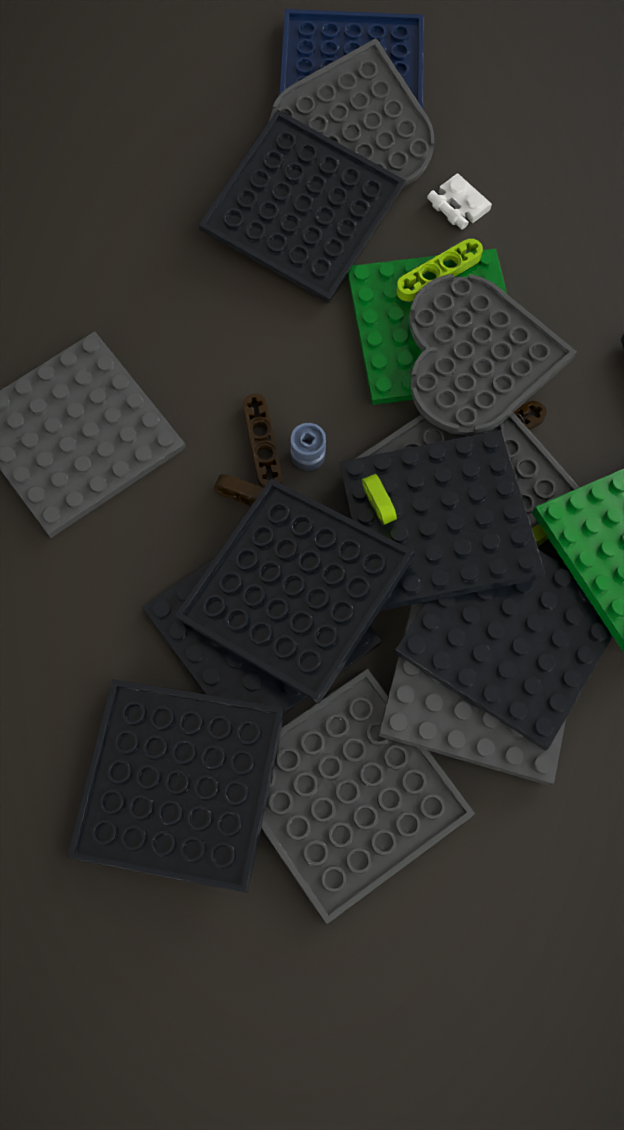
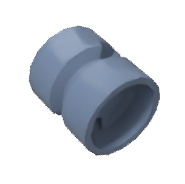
M303 423L298 425L291 434V460L300 470L313 471L318 469L325 460L326 434L316 424Z

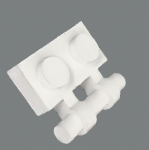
M458 173L440 186L439 193L441 195H438L433 190L427 196V199L433 203L432 207L437 211H442L448 217L447 220L453 226L457 225L461 230L468 225V221L465 218L474 223L490 211L492 205Z

